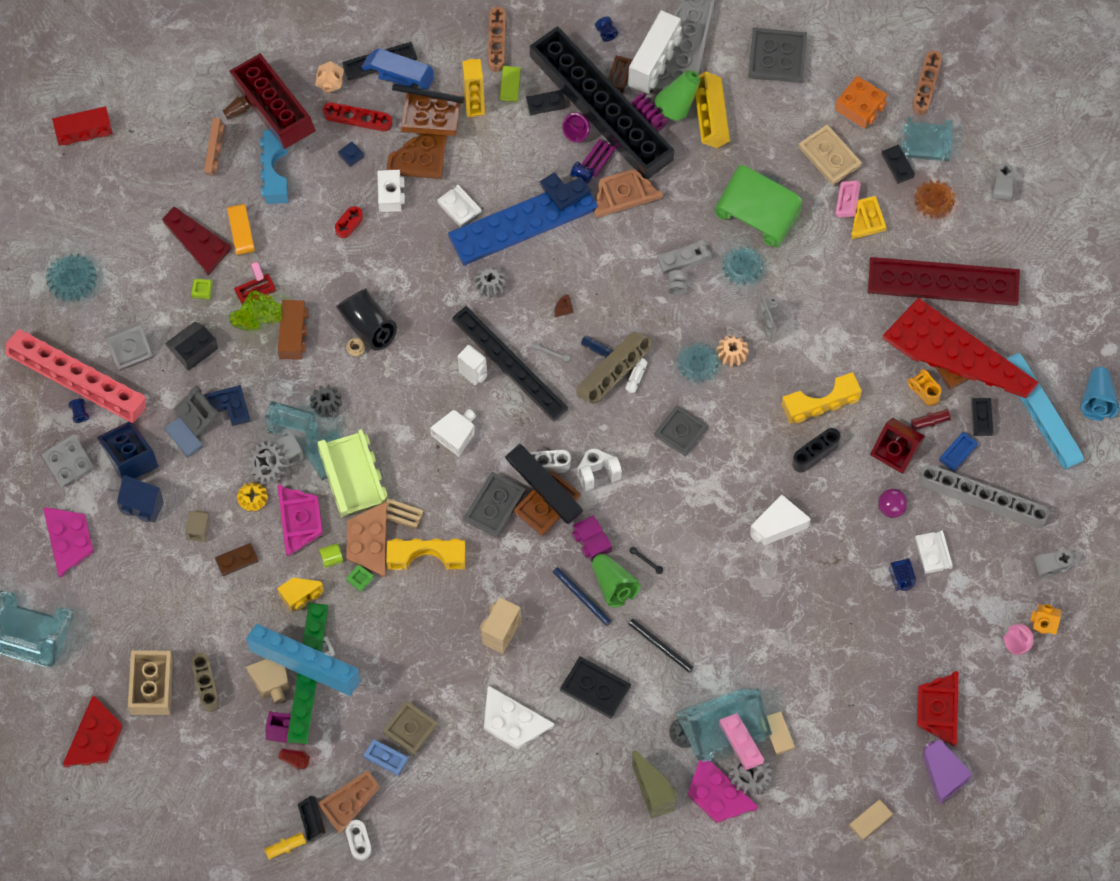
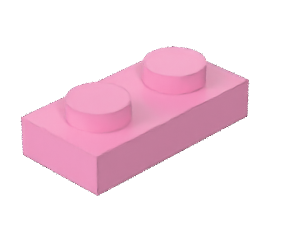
M858 180L841 182L835 213L838 218L855 216L861 186Z

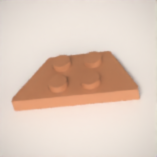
M635 169L599 180L596 202L598 207L595 209V219L662 199L663 194L660 190L657 191L651 186V182L643 178Z
M382 503L347 521V560L354 564H359L363 568L371 570L382 577H386V503Z

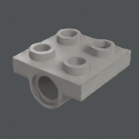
M71 434L40 453L45 461V465L60 487L94 467L75 434Z

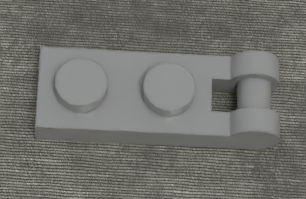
M700 240L696 244L657 255L662 273L667 274L673 270H680L712 259L713 256L711 251L707 249L708 244L706 240ZM701 251V254L696 255V252Z

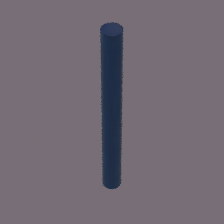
M558 567L553 570V574L605 626L611 623V620Z

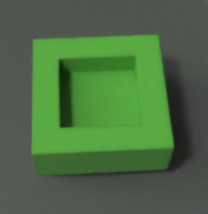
M358 564L346 578V581L362 593L374 579V576Z

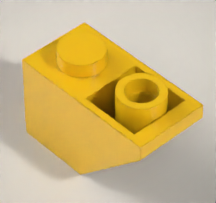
M293 577L279 586L277 591L279 597L291 613L303 609L310 600L318 599L322 592H324L320 581Z

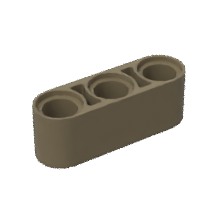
M196 653L191 659L199 698L203 709L207 712H213L218 709L220 704L210 661L205 653ZM198 662H206L202 667L196 666ZM203 680H210L207 685H201ZM207 698H214L212 703H205Z

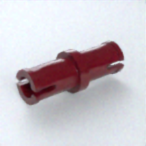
M948 409L936 413L929 412L925 416L911 419V425L914 430L929 426L932 428L935 427V424L951 421V416Z

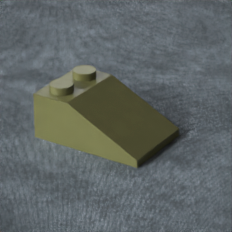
M633 751L632 767L651 819L674 812L675 804H677L676 798H678L675 787H671L669 781L637 751Z

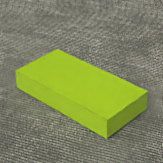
M503 66L500 101L518 102L521 67Z

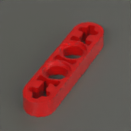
M331 102L323 106V116L331 122L378 131H388L392 128V117L385 112ZM331 109L334 110V112L328 114V112H330ZM352 112L354 115L352 118L347 119L344 117V114ZM368 115L371 117V120L364 122L361 120L362 117Z

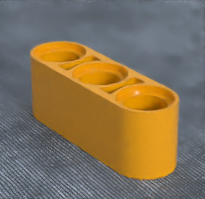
M245 203L227 207L236 255L255 252Z

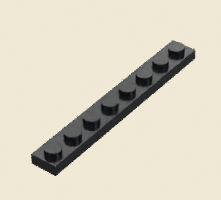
M467 306L452 317V321L553 422L568 410V407Z

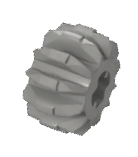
M492 265L490 269L484 266L483 271L478 270L477 276L474 277L475 289L479 290L480 295L486 293L488 298L490 294L496 297L497 292L502 293L503 287L506 286L505 274L501 273L500 268L494 270Z

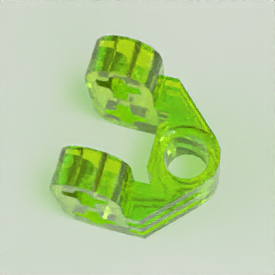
M258 291L250 292L242 307L229 314L231 325L247 332L257 330L260 322L275 324L282 319L281 304L270 295Z

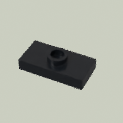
M309 796L297 805L307 840L314 841L326 832L316 797Z

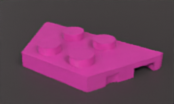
M277 485L286 556H290L323 535L319 501L316 495L305 494L296 489L290 490L284 488L283 485Z
M45 507L43 511L60 578L72 566H77L83 558H87L94 551L85 514Z
M703 754L700 756L688 797L715 823L726 821L727 818L741 816V814L749 811L754 812L758 809V806L746 794L744 795L741 790L736 791L737 786L731 785V780Z

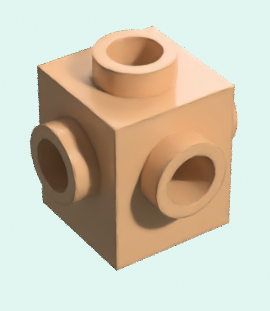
M331 61L319 66L315 85L328 93L341 88L344 69Z

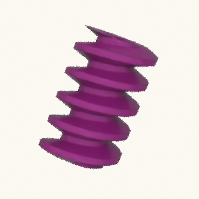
M643 92L631 104L658 132L665 127L669 118L663 119L665 115L662 112L659 113L660 108H655L656 104L654 102L650 103L651 98H645L647 94Z

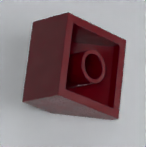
M892 417L886 422L870 455L903 474L917 454L926 436Z

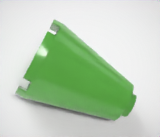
M692 70L685 71L657 94L655 104L657 108L661 107L663 115L676 121H680L681 118L684 120L687 117L700 84L698 73Z
M599 554L593 559V571L605 602L610 607H621L625 605L624 601L628 598L630 600L635 598L641 588L636 577L607 554Z

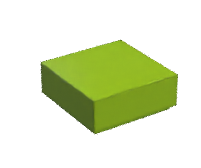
M193 279L191 298L210 300L212 280Z

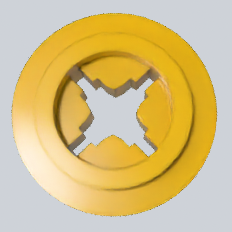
M253 481L248 484L244 483L239 488L237 494L238 504L247 511L261 509L268 500L266 488L261 483L258 484ZM252 490L257 495L254 497L253 502L247 496L251 494Z

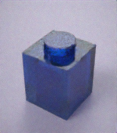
M907 558L890 563L889 572L895 590L907 591L915 586L916 577L910 559Z

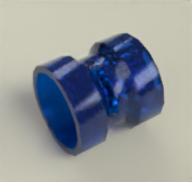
M603 17L595 23V28L600 32V37L604 42H609L617 37L619 32L613 26V21L610 17Z

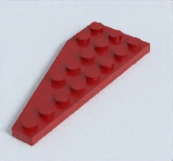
M917 298L882 337L883 340L911 360L928 363V366L934 368L937 366L946 369L949 373L973 381L985 382V385L1005 389V392L1027 398L1039 384L1037 380L920 298Z

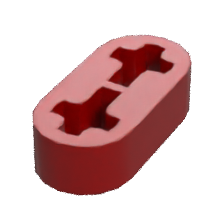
M349 207L336 222L335 233L339 238H348L362 222L363 213L359 207ZM356 213H358V217L354 216L351 219V214L355 215ZM346 226V228H347L346 231H345V230L340 231V227H341V228H344V227Z

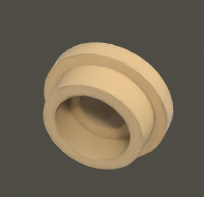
M353 338L348 341L346 350L349 355L357 357L364 353L365 344L361 339ZM357 346L359 349L353 350V347Z

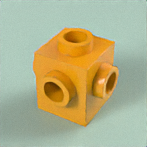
M1038 604L1037 611H1032L1030 619L1033 622V629L1042 634L1050 633L1056 635L1061 618V609L1054 608L1049 604Z

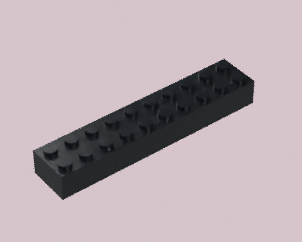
M558 26L530 45V58L643 178L649 179L674 161V149Z

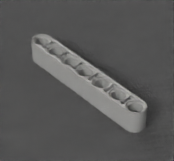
M926 465L921 470L919 482L924 488L1034 528H1042L1046 524L1049 511L1043 505L933 465ZM928 474L931 475L933 478L928 479L924 475ZM948 481L951 485H945L943 482ZM961 488H967L969 492H964ZM984 494V495H986L988 498H987V499H983V498H981L979 495ZM998 501H1003L1006 505H1000ZM1016 508H1022L1025 512H1019ZM1039 514L1043 517V519H1038L1035 517V515Z

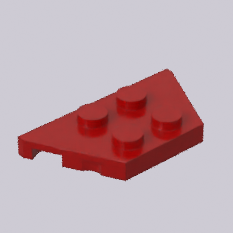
M959 671L952 672L951 675L943 678H937L931 683L918 686L917 727L952 746H957Z
M95 696L91 697L62 764L65 768H69L72 765L82 764V766H86L92 763H108L122 731V724Z

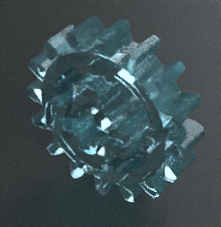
M739 246V250L733 247L731 253L727 252L726 258H723L722 270L725 271L724 276H730V282L736 280V285L743 282V285L746 286L747 281L752 284L754 278L759 279V274L762 273L763 261L760 260L761 255H755V249L749 251V246L745 250L742 249V246Z
M701 342L698 343V346L691 343L690 348L684 346V351H680V357L677 358L678 370H682L681 376L687 375L688 381L694 378V383L698 379L703 383L705 377L710 380L711 373L716 374V368H718V355H714V349L708 350V344L702 347ZM697 358H699L700 362L698 363V367H696Z

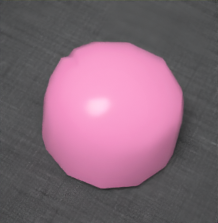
M1019 623L1008 628L1009 631L1004 635L1003 639L1010 653L1021 655L1032 648L1034 636L1027 626Z

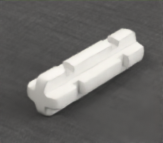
M641 358L632 370L629 377L630 382H627L625 387L629 393H635L638 388L637 384L639 385L644 373L643 369L647 366V361L644 358Z

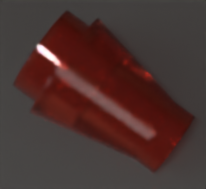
M282 748L279 753V760L286 762L297 770H305L309 764L310 755L306 754L305 751Z

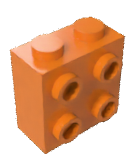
M856 76L836 100L835 111L865 129L868 124L872 125L874 123L877 113L885 109L887 94L859 76Z

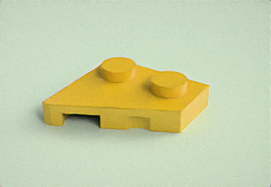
M876 196L858 200L851 239L886 231L887 227Z

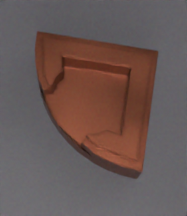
M569 294L562 296L557 302L554 309L555 317L573 313Z

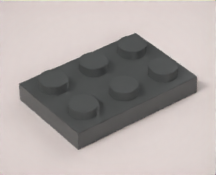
M491 472L464 516L463 521L498 538L514 512L513 510L525 494L526 489Z

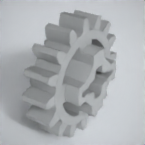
M263 441L261 445H255L257 450H251L253 457L248 458V460L252 461L248 468H253L250 474L256 475L255 480L263 483H274L275 479L280 480L279 474H285L283 467L288 466L284 463L288 459V457L283 456L285 450L280 449V444H275V442Z
M739 758L733 759L729 767L731 772H729L728 778H733L730 784L737 785L736 791L743 789L744 795L747 791H750L751 796H753L755 791L761 794L763 789L768 788V783L772 779L770 776L772 769H768L769 762L750 768L749 772H747L748 770H745L744 767H740L742 763Z

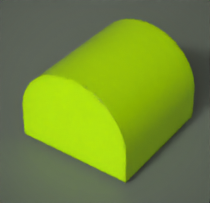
M338 543L319 548L325 568L343 562Z

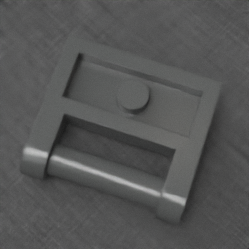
M194 386L189 391V394L174 408L175 412L196 437H200L221 415L204 397L199 386ZM195 399H197L199 403L203 406V408L207 411L208 417H206L204 413L199 409V407L195 404Z

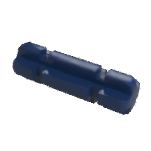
M584 336L581 341V345L586 348L589 347L590 350L605 356V358L614 351L608 349L607 346L600 342L594 341L589 336Z

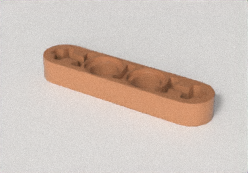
M494 7L489 13L488 66L493 72L501 71L505 65L506 13L501 7ZM496 14H500L499 22H496ZM495 28H499L502 30V32L498 35L494 34L492 31ZM494 44H500L502 48L499 50L492 49V46ZM495 56H498V65H494Z
M929 51L925 57L912 106L913 111L919 115H923L929 110L942 62V55L938 51ZM932 57L936 58L934 67L930 66ZM926 72H932L934 74V77L927 78L924 74ZM927 87L930 89V92L922 93L920 88ZM921 99H924L922 108H920V101Z

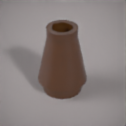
M244 96L235 98L222 111L226 118L230 119L246 113L250 106Z

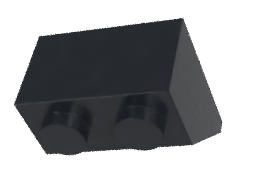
M193 322L165 343L188 371L218 349L214 336L205 326L197 322Z

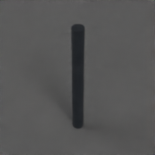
M395 83L392 85V91L464 103V96Z
M632 619L628 623L629 626L688 673L692 671L694 667L636 620Z

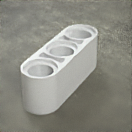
M566 450L529 452L538 462H547L546 465L542 466L548 473L552 470L556 474L566 473L571 467V456ZM561 459H564V460H566L567 462L561 464V463H559L558 461L561 460Z

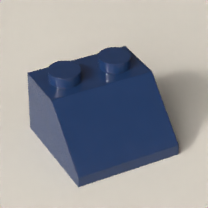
M124 475L117 499L120 512L128 516L131 514L135 515L144 522L151 521L155 523L164 504L160 488Z

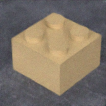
M499 597L497 603L493 602L489 610L491 614L488 619H484L480 626V636L482 637L483 645L504 654L521 622V607Z

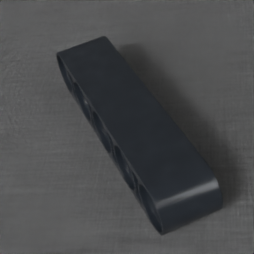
M519 443L505 456L509 464L565 523L569 525L583 512L579 504L523 445Z

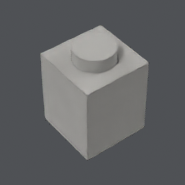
M293 433L282 435L275 441L276 444L281 445L280 449L285 450L283 456L288 457V459L284 463L288 466L304 459L303 452Z

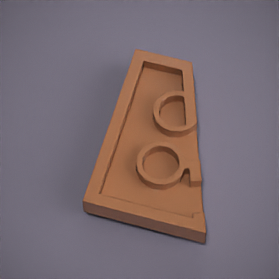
M213 117L204 168V172L211 176H214L215 171H218L219 168L218 158L222 150V141L226 125L220 118Z
M367 770L317 804L340 835L380 787Z

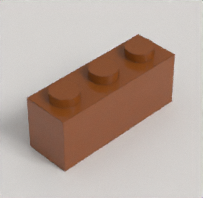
M282 300L278 342L279 359L302 360V353H306V342L303 340L308 332L305 319L309 318V308H306L304 300Z

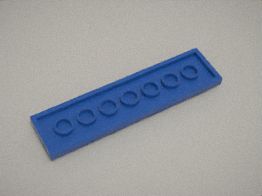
M545 192L448 232V237L463 266L595 212L598 205L592 194H589L560 212Z

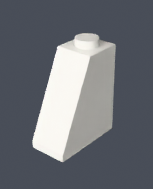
M781 495L751 525L750 534L754 541L767 545L807 529L810 526L811 519Z

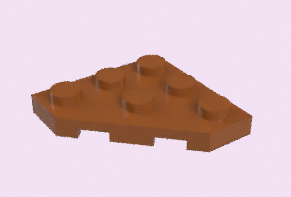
M420 134L417 137H413L403 144L402 148L388 155L386 170H400V176L442 179L447 136Z

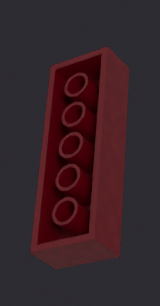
M261 53L229 70L237 89L283 149L316 132L310 115Z

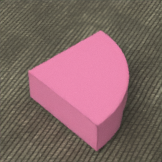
M257 261L251 263L250 268L257 281L264 279L259 263Z

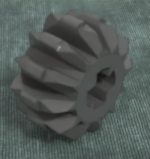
M328 384L323 389V386L320 385V390L314 389V395L310 396V406L312 409H315L316 415L321 413L324 418L329 413V416L332 417V412L338 413V407L342 406V396L340 393H337L336 387L331 389Z

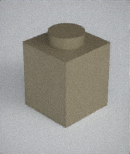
M189 511L185 529L187 540L206 542L210 517L205 511Z

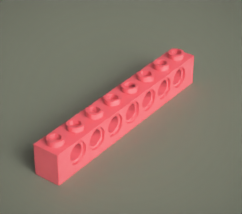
M18 329L6 342V356L131 423H134L146 409V397L142 393L136 392L125 384L113 380L110 376L98 372L93 367L85 365L77 358H72L62 350L48 345L45 341L33 337L28 332Z

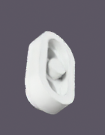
M353 820L346 827V835L352 856L356 860L363 861L371 855V845L364 823L359 820ZM355 829L360 831L357 835H354L352 832ZM364 848L365 852L360 854L358 850Z

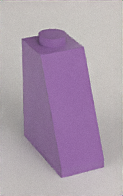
M938 739L935 743L931 741L924 747L923 760L937 802L941 805L970 780L972 773Z

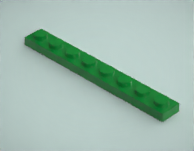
M308 604L302 644L322 652L327 622V604ZM299 673L297 674L287 741L288 743L308 744L317 681Z

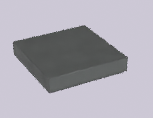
M676 405L654 436L686 457L708 429V426Z

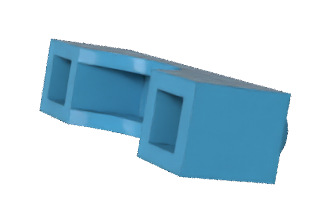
M263 130V137L260 138L261 149L264 148V153L260 154L261 165H264V170H261V181H264V186H261V196L265 197L266 204L288 203L287 178L278 175L273 170L275 162L282 156L287 155V148L283 149L270 130Z

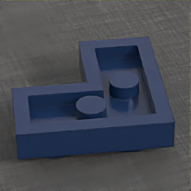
M554 172L540 181V186L560 212L591 194V189L582 177L565 185Z
M241 385L204 394V397L214 409H217L219 412L228 410L232 426L250 422Z

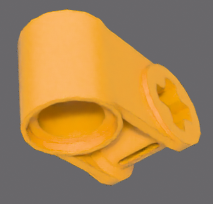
M921 369L920 373L915 377L907 379L909 387L926 405L935 406L939 403L941 387L928 371ZM928 393H934V394H936V395H935V396H931V395H929Z

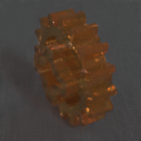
M930 180L928 185L923 182L922 187L918 186L914 197V204L918 206V212L923 210V216L930 214V219L933 218V215H936L938 219H940L941 214L947 216V212L952 211L955 203V193H951L952 188H946V182L941 185L939 180L936 183Z

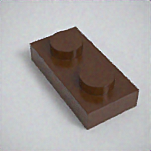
M251 543L215 557L222 577L259 562Z

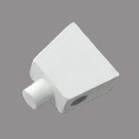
M467 409L463 415L452 410L430 428L431 436L459 457L475 433V426L471 422L476 418V415L470 409Z

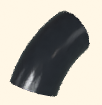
M367 288L360 290L336 305V308L350 328L374 351L386 348L395 338L397 333L396 322L380 308Z

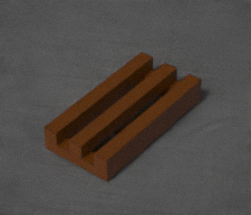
M616 55L608 80L620 92L624 93L629 77V66L633 59ZM618 61H622L614 84L612 80ZM627 62L628 65L624 74L622 84L619 85L625 63Z

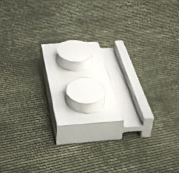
M456 185V188L451 189L437 199V203L459 227L465 226L476 215L482 213L481 208L459 185Z
M943 530L937 533L932 532L915 536L924 574L943 571L947 568L952 569L953 565Z

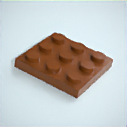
M406 93L401 132L456 136L461 103Z

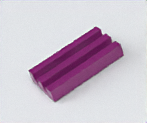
M599 139L580 165V169L596 177L615 152V147H611L609 143H604L602 139ZM600 147H602L601 150L599 151V153L596 155V157L593 159V161L591 162V164H590V165L588 166V168H587V165L589 164V162H590V161L592 160V158L595 156V154H596L597 151L600 149ZM606 150H608L607 154H606V155L604 156V158L601 160V162H600L599 165L596 167V169H595L594 171H592L593 167H594L595 164L599 161V159L601 158V156L603 155V153H604Z

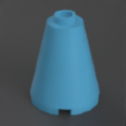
M1097 367L1091 371L1080 404V410L1083 411V415L1091 420L1103 421L1105 417L1112 419L1119 412V404L1111 374L1104 367Z

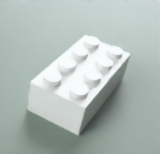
M662 10L660 11L629 66L628 86L647 94L651 88H655L658 82L657 77L659 74L662 75L665 70L666 61L671 60L674 47L680 44L682 38L680 36L682 31L680 26L681 18Z

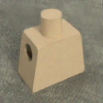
M264 659L246 667L249 677L263 698L272 696L275 704L286 700L283 691L289 689V683L284 666Z

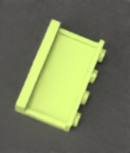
M362 429L358 430L356 434L330 442L325 440L317 442V448L341 518L372 509L385 503V498L388 497L385 486L381 487L379 481L382 480L380 471L375 469L374 462H376L373 451L369 452L367 446L370 445L368 435L363 434Z

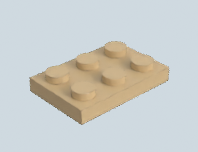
M825 125L798 144V148L832 186L862 166V162L828 125Z

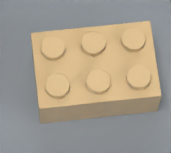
M131 651L128 693L130 715L171 714L174 660L171 651Z

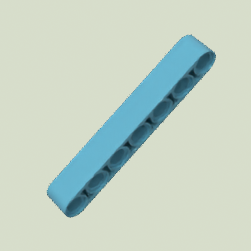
M1020 353L1005 358L1037 380ZM1040 384L1027 398L1020 397L1064 469H1068L1083 462V455Z

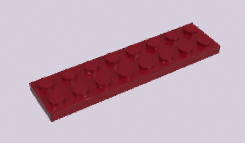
M870 257L867 293L1018 306L1020 269Z

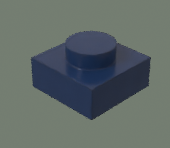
M353 141L338 151V155L349 167L364 157V153Z

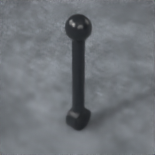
M636 547L630 548L629 551L631 554L637 555L639 558H641L643 561H645L647 564L653 567L657 574L663 573L662 566H656L654 563H652L650 560H648L646 557L640 554L637 551Z

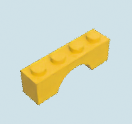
M851 372L835 378L833 391L823 398H811L801 391H797L783 396L781 405L790 424L795 422L801 423L806 418L818 417L828 410L835 411L845 404L851 405L858 402L861 398L862 390L854 373Z
M396 538L392 539V541H387L388 570H407L409 564L415 558L423 555H431L438 558L444 564L446 570L465 569L466 546L465 541L454 538L450 541H442L441 539L434 538L430 541H423L422 539L415 538L411 541H403Z

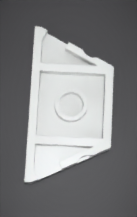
M490 686L487 688L484 719L485 731L519 749L526 745L528 741H533L540 734L553 729L554 723L494 688Z

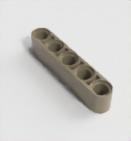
M632 332L578 385L576 390L577 396L589 403H597L651 349L652 339L639 332Z

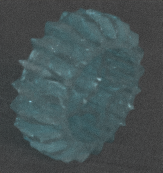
M72 253L69 257L63 254V259L61 260L56 257L57 263L51 262V268H47V287L51 294H55L57 299L61 297L64 302L67 298H69L71 303L74 298L80 301L81 296L86 298V292L92 293L91 287L96 286V269L91 261H88L86 257L81 258L79 253L76 257ZM70 273H71V275H72V277H73V281H74V282L71 281V278H70V275H69Z

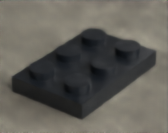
M579 656L560 687V691L612 719L631 688V684Z

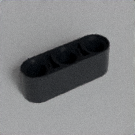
M835 428L826 429L794 453L792 462L794 470L800 473L805 472L834 452L839 447L840 432ZM827 438H834L836 441L831 442ZM818 448V449H820L821 451H820V452H814L812 449ZM804 459L806 462L799 463L797 460Z

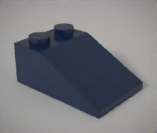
M127 422L97 437L121 480L124 475L135 479L159 467L152 448L134 423Z

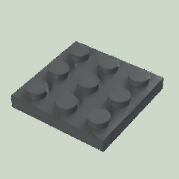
M753 28L748 78L803 83L807 32Z

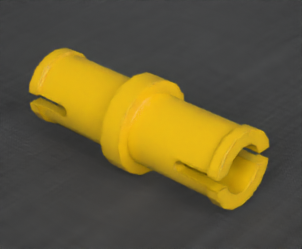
M302 832L287 839L282 838L280 842L264 849L270 860L285 852L288 854L290 850L307 843Z

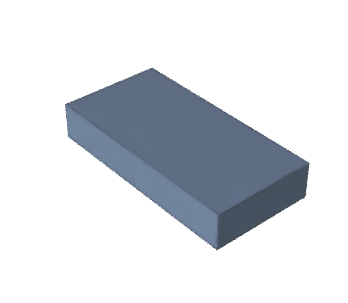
M181 417L165 427V431L187 458L203 447Z

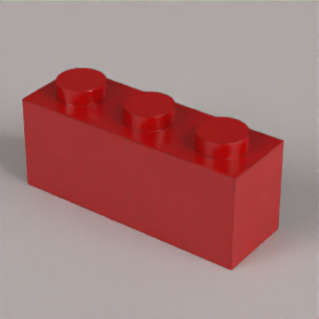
M106 106L52 118L59 146L113 134Z

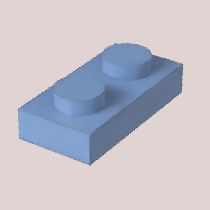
M374 739L364 754V759L398 777L408 762L407 756Z

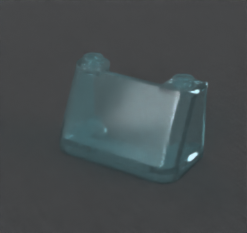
M0 590V654L45 667L54 666L73 621L74 610L60 607L55 610L54 616L18 606V599L13 593Z
M737 689L676 712L680 726L697 760H702V762L711 761L714 759L713 756L716 755L717 751L731 747L730 742L719 725V720L738 713L755 743L765 741L766 736L772 735L759 689Z

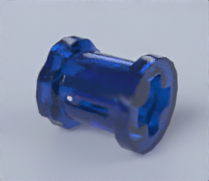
M579 161L573 165L570 172L571 177H582L586 184L590 182L594 175L593 168H586Z
M82 398L74 399L68 403L69 408L72 409L74 423H82L90 418L84 406L86 402Z

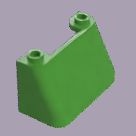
M739 165L714 209V214L722 220L730 219L731 216L762 232V237L767 245L778 248L801 214L802 199L796 193L744 165Z

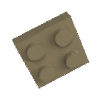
M405 701L383 729L382 733L415 756L437 728L438 722L408 701Z

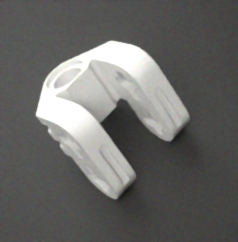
M590 449L585 453L577 471V476L584 492L594 489V476L592 472L601 470L602 467H605L611 483L621 480L622 470L616 456H611L598 449ZM594 457L598 459V461L592 463L589 461V459Z

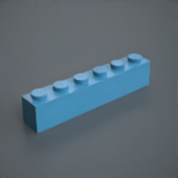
M257 623L246 638L250 652L348 696L353 694L361 682L358 668Z

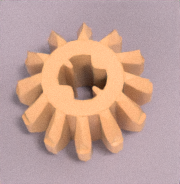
M726 335L724 340L719 341L716 352L719 353L718 359H723V365L730 363L729 365L732 367L733 363L739 366L741 361H746L749 350L747 349V342H742V337L736 339L735 335H732V338Z

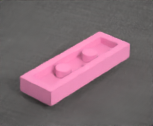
M738 713L719 720L720 727L745 770L764 763L763 756Z

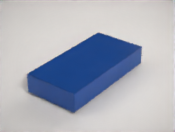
M962 432L940 457L939 461L955 472L978 446V442L965 432Z

